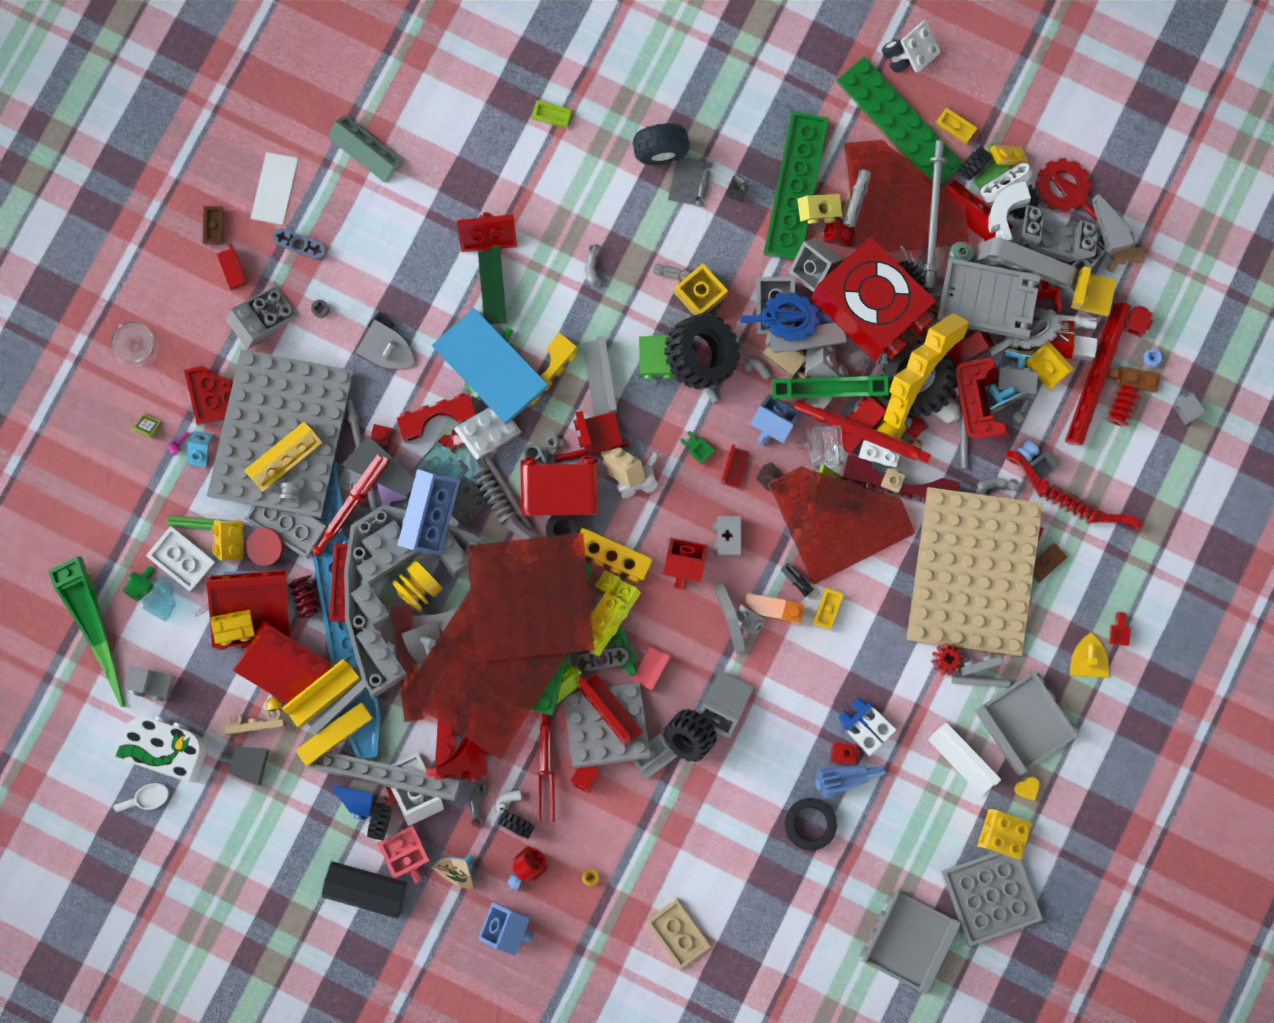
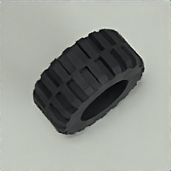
M699 313L675 324L674 328L668 333L669 337L666 338L665 345H667V348H664V354L667 355L666 363L670 365L672 375L675 374L677 376L676 379L680 383L685 382V386L693 387L694 389L710 388L730 378L738 366L736 361L740 359V353H738V349H740L739 343L736 342L735 338L737 336L735 332L732 333L730 330L732 329L731 326L724 324L722 318H716L714 314ZM695 335L703 338L711 349L712 361L709 368L699 363L694 356L692 343Z
M914 340L913 344L907 342L908 345L894 359L891 360L887 357L888 364H884L882 368L885 374L881 376H889V389L891 388L894 376L907 368L911 353L922 346L925 341L921 343L920 340ZM947 354L935 367L933 383L928 389L917 394L908 415L912 414L914 417H920L921 414L925 417L930 416L932 411L935 413L941 411L940 407L942 405L946 407L949 404L947 401L949 397H954L955 392L953 388H957V380L955 379L956 369L955 364ZM890 392V395H886V397L889 400L891 398L892 393Z

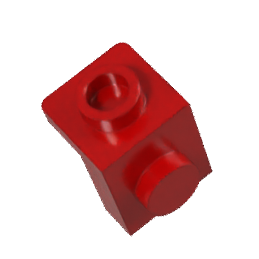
M838 221L827 223L823 232V241H833L844 247H851L855 229L845 226Z

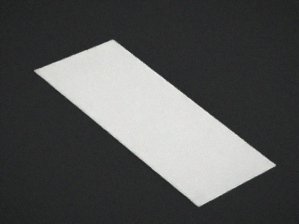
M266 152L251 219L283 225L298 158Z

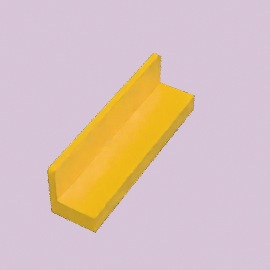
M303 422L246 468L244 472L263 492L322 442L314 431Z
M342 659L282 707V709L291 717L296 726L301 729L357 684L361 678L352 666Z

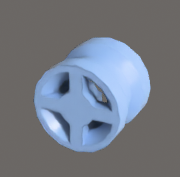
M1026 440L1024 445L1016 450L1029 464L1034 456L1040 454L1038 447L1030 440Z

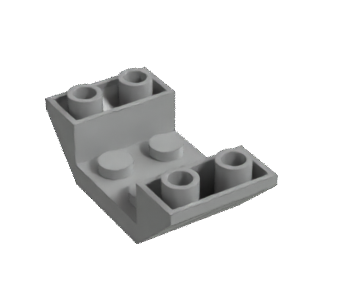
M1026 205L1022 236L1033 251L1067 262L1095 256L1099 225L1080 220L1076 229L1046 221L1044 220L1045 209Z

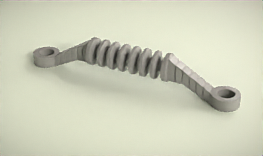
M468 449L472 469L471 477L473 479L479 478L476 482L477 486L483 484L480 492L487 491L483 497H491L487 503L488 505L495 504L491 510H498L495 514L496 518L502 516L499 520L500 525H503L524 539L525 548L528 553L538 556L545 549L544 541L521 525L517 520L515 512L509 513L512 506L505 507L508 499L501 500L505 494H497L501 488L499 486L493 487L497 481H489L493 474L486 475L489 468L485 466L481 458L477 460ZM532 543H535L538 549L535 548Z

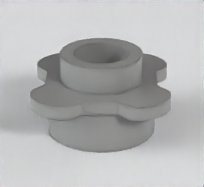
M549 432L548 436L540 442L541 446L545 447L549 454H555L556 450L563 446V440L558 439L555 432Z

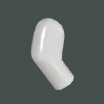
M521 791L503 793L496 803L497 811L503 813L504 809L507 810L512 801L522 800Z

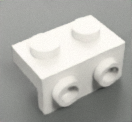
M865 440L861 443L859 458L878 462L885 466L896 467L900 454Z

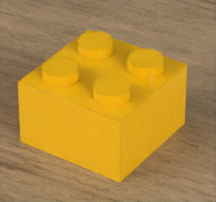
M702 263L674 288V294L693 315L710 312L727 297L728 290Z

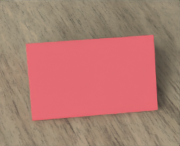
M649 647L637 669L638 673L633 676L631 681L639 682L640 686L652 692L670 656Z

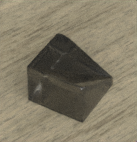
M733 175L725 196L743 202L751 182Z
M771 462L762 466L756 480L767 491H771L779 487L784 474Z

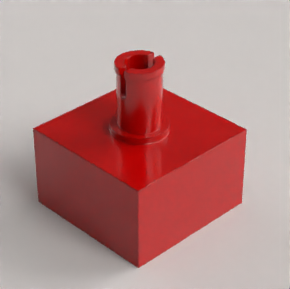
M670 537L663 575L676 577L675 588L680 590L686 589L687 580L701 582L708 545Z

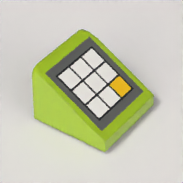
M143 414L133 429L153 439L161 421Z

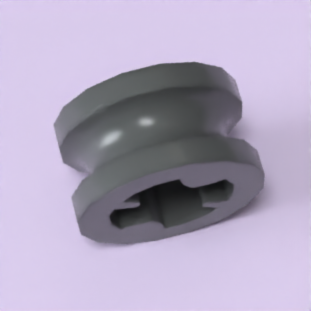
M319 299L313 302L311 310L317 318H324L329 313V306L324 300ZM319 305H322L323 308L325 307L322 313H319L318 310L315 311L316 308H319Z

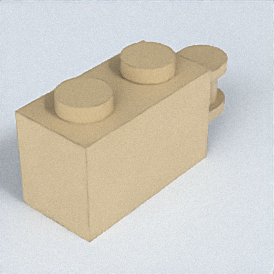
M767 347L764 350L762 357L790 379L794 376L799 379L810 377L805 371L803 374L799 372L801 367L804 370L806 368V357L802 350L773 353L772 347Z
M619 447L601 452V456L604 457L603 464L606 466L608 475L631 489L645 480L642 462Z

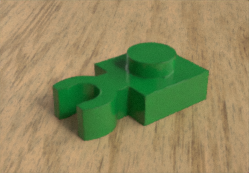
M688 431L687 434L691 437V440L685 441L681 438L680 441L684 446L690 447L688 453L702 465L715 450L702 438L696 441L695 435Z

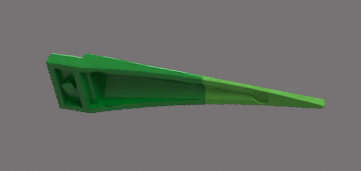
M78 556L48 571L54 589L90 645L120 707H125L91 574L87 573L82 556Z

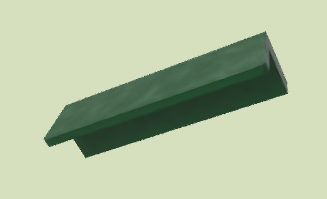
M492 245V250L478 251L483 316L489 324L507 323L500 245Z

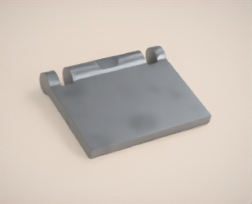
M688 158L677 160L668 200L703 207V202L696 201V198H705L710 171L703 170V168H711L712 163Z

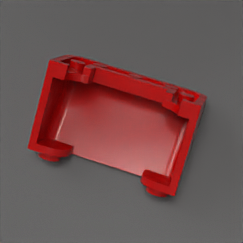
M989 357L960 364L956 368V379L967 434L973 439H1009L1010 435L1007 425L1002 421H996L993 415L990 416L985 386L995 383L998 379V370L994 359Z
M584 456L577 464H540L533 457H527L520 461L521 514L526 516L592 515L598 513L597 458Z

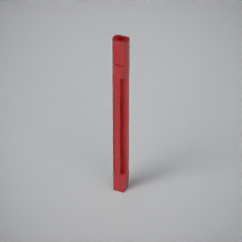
M799 400L795 403L793 408L795 411L810 416L818 422L914 461L918 460L928 464L931 454L922 451L916 446L822 408H816Z

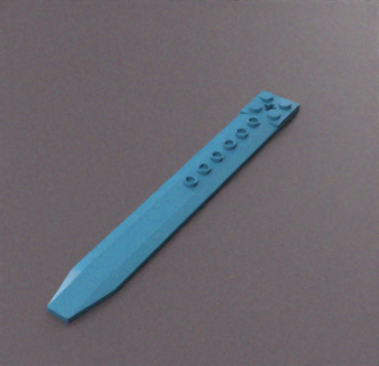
M334 460L322 519L316 518L329 526L343 506L336 460ZM341 528L338 534L328 542L321 556H315L313 552L312 556L330 659L333 664L332 667L344 659L354 669L358 666L346 622L329 621L334 544H348L349 542ZM366 689L340 714V716L344 715L363 702L373 717L370 722L349 737L353 750L359 759L378 757L381 715L378 698L372 699L369 691Z

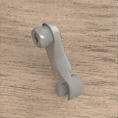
M598 244L588 247L590 256H588L584 268L588 284L595 287L601 284V278L597 276L595 270L596 255L601 249V246Z
M992 477L978 482L976 492L980 495H985L988 489L995 487H1006L1019 491L1020 485L1017 479L1006 481V479Z

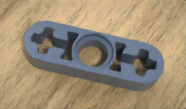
M277 229L273 234L275 244L281 248L313 260H322L326 255V249L321 242L286 229ZM285 234V237L291 240L290 246H288L289 242L286 240L280 242L278 236ZM297 240L305 242V246L302 249L294 247ZM309 243H311V248L317 249L320 247L322 252L315 255L313 250L308 249Z

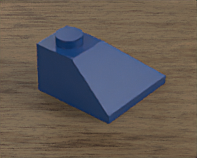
M333 785L334 792L347 810L355 814L354 818L366 820V816L371 817L376 798L375 793Z

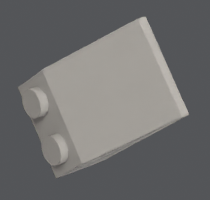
M757 277L756 315L762 314L763 308H767L766 302L770 298H776V294L795 293V277ZM786 306L781 309H787L792 311L795 310V307ZM756 322L757 334H768V332L772 331L770 328L763 326L762 322ZM788 323V324L785 325V326H787V327H795V323H792V324H789V323Z

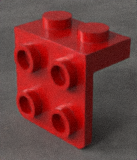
M583 411L575 412L576 420H573L575 430L580 431L581 436L578 437L580 448L584 447L586 456L622 446L614 413H606L585 419Z

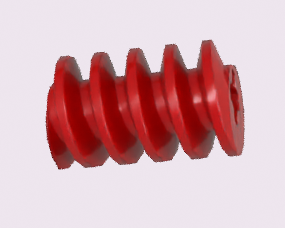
M1121 384V390L1117 392L1118 397L1114 398L1115 404L1111 405L1112 410L1107 413L1109 417L1105 419L1117 426L1128 427L1129 424L1125 420H1132L1128 413H1135V410L1131 407L1139 405L1134 400H1141L1142 397L1138 395L1139 390L1135 387Z

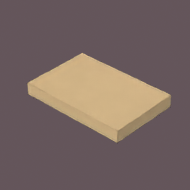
M677 898L645 921L680 970L712 947Z

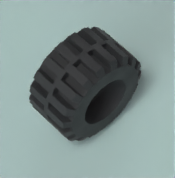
M682 709L664 728L663 735L665 742L668 743V747L672 749L674 754L678 755L681 759H686V761L697 762L701 761L716 744L717 732L710 723L711 721L705 718L703 714L698 713L696 710Z

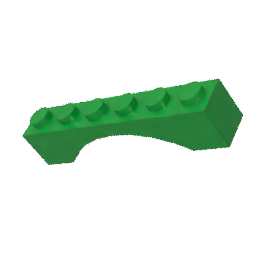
M889 376L772 379V399L890 395Z

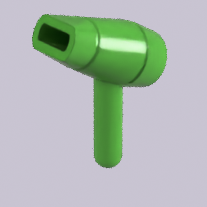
M994 144L988 145V152L990 154V149L993 147ZM992 157L989 161L990 168L975 178V184L981 189L989 182L1009 171V165H997Z

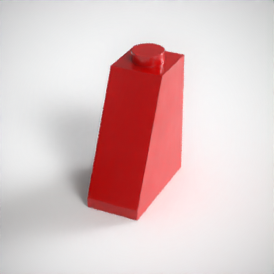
M978 331L954 345L946 354L953 361L956 369L960 364L970 362L986 354L988 349L994 347L995 344L988 332Z

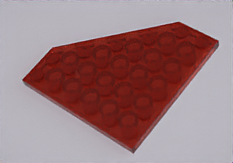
M883 140L845 143L850 201L854 192L852 189L856 185L859 171L866 170L871 172L867 186L868 191L863 198L855 228L853 227L856 249L870 237L886 252L928 248L933 181L929 179L930 177L920 169L915 168L905 157L895 152ZM940 186L936 247L952 246L957 242L969 244L965 206L961 202L956 201L950 196V193Z
M800 466L767 483L813 584L915 534L913 525L900 498L889 496L804 466Z

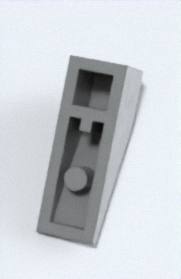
M1096 195L1092 203L1107 254L1129 249L1134 242L1133 232L1129 230L1128 225L1101 195Z

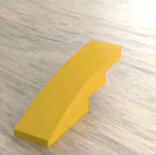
M362 702L317 733L295 751L304 764L310 766L322 755L327 754L338 744L346 741L370 722L373 717Z

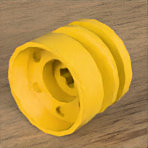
M414 560L406 568L410 577L407 579L400 574L399 577L404 583L400 585L394 580L392 584L403 600L420 612L423 608L419 605L418 601L421 599L427 605L429 602L424 595L428 593L435 598L443 588Z

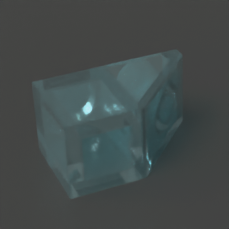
M162 575L161 578L159 577L153 585L154 590L151 595L148 594L145 597L142 608L166 622L176 603L171 581Z

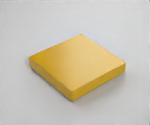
M1049 341L1041 346L1032 358H1029L1025 363L1029 368L1033 369V372H1038L1039 380L1049 391L1074 369Z

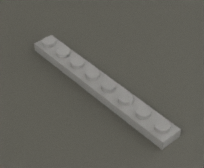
M332 752L322 755L310 766H306L310 770L456 801L461 785L460 780L451 778L435 780L434 777L427 778L424 772Z

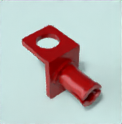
M1040 279L1036 300L1053 298L1055 312L1059 315L1062 308L1059 288H1049V282Z

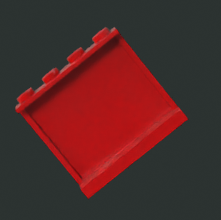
M285 570L206 576L211 649L225 650L228 647L243 649L249 645L253 637L248 641L233 640L228 645L215 644L211 626V617L250 610L255 634L265 621L290 636Z

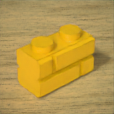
M250 610L211 617L215 644L228 645L233 640L248 641L251 637L255 636Z

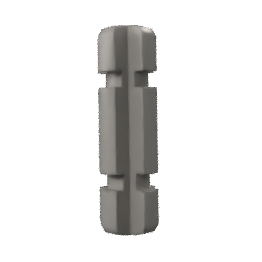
M655 264L653 273L661 276L663 274L664 277L677 280L680 278L682 281L690 275L688 270L680 271L679 268L663 267L662 264Z

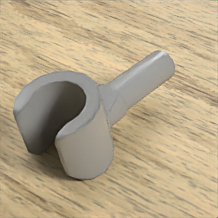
M1024 399L1018 411L1011 417V420L1016 425H1019L1025 419L1021 413L1029 402L1027 399Z

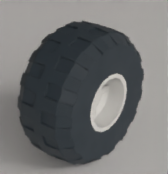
M676 123L648 126L639 130L632 140L635 158L645 165H660L680 160L687 155L690 149L687 130L682 125Z

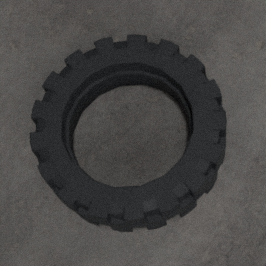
M816 798L802 799L794 803L788 810L784 821L785 832L795 846L804 850H819L828 845L835 837L837 817L833 809L826 802ZM806 808L820 810L827 821V829L824 835L814 841L801 838L795 829V819L798 813Z

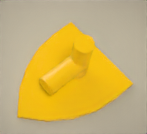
M1090 632L1079 642L1073 652L1070 675L1109 678V663L1106 651L1099 639Z

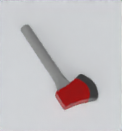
M883 395L873 396L884 407H888L889 400ZM911 415V419L906 417V432L914 439L929 428L928 423L922 416L914 417Z

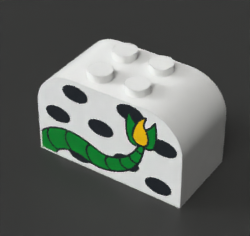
M157 716L155 719L147 717L135 718L126 725L114 755L115 758L187 782L196 783L206 756V744L201 736L188 731L189 726L175 722L173 725H170V720Z

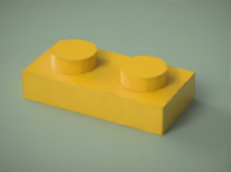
M945 108L935 123L936 126L965 145L977 130V127L948 108Z
M993 145L990 149L997 165L1017 166L1018 164L1028 162L1021 146Z
M825 588L812 624L830 631L844 594Z

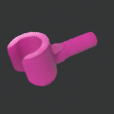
M185 432L177 441H173L168 445L172 456L181 451L178 445L190 435L188 432Z

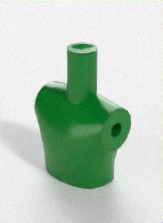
M148 566L142 575L132 572L128 576L123 592L139 602L154 587V584L148 579L155 569Z

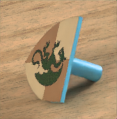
M1004 340L994 341L993 343L997 345ZM1009 346L1004 351L1006 357L1017 358V368L1022 369L1025 368L1026 357L1032 358L1039 347L1033 346L1030 349H1024L1022 346L1013 349Z
M995 384L990 386L989 390L997 405L990 408V415L1017 401L1029 393L1030 390L1004 400L1015 393L1013 387L1011 386L999 392Z
M467 855L465 859L443 858L432 866L447 881L465 889L475 890L469 865L474 860L471 855Z

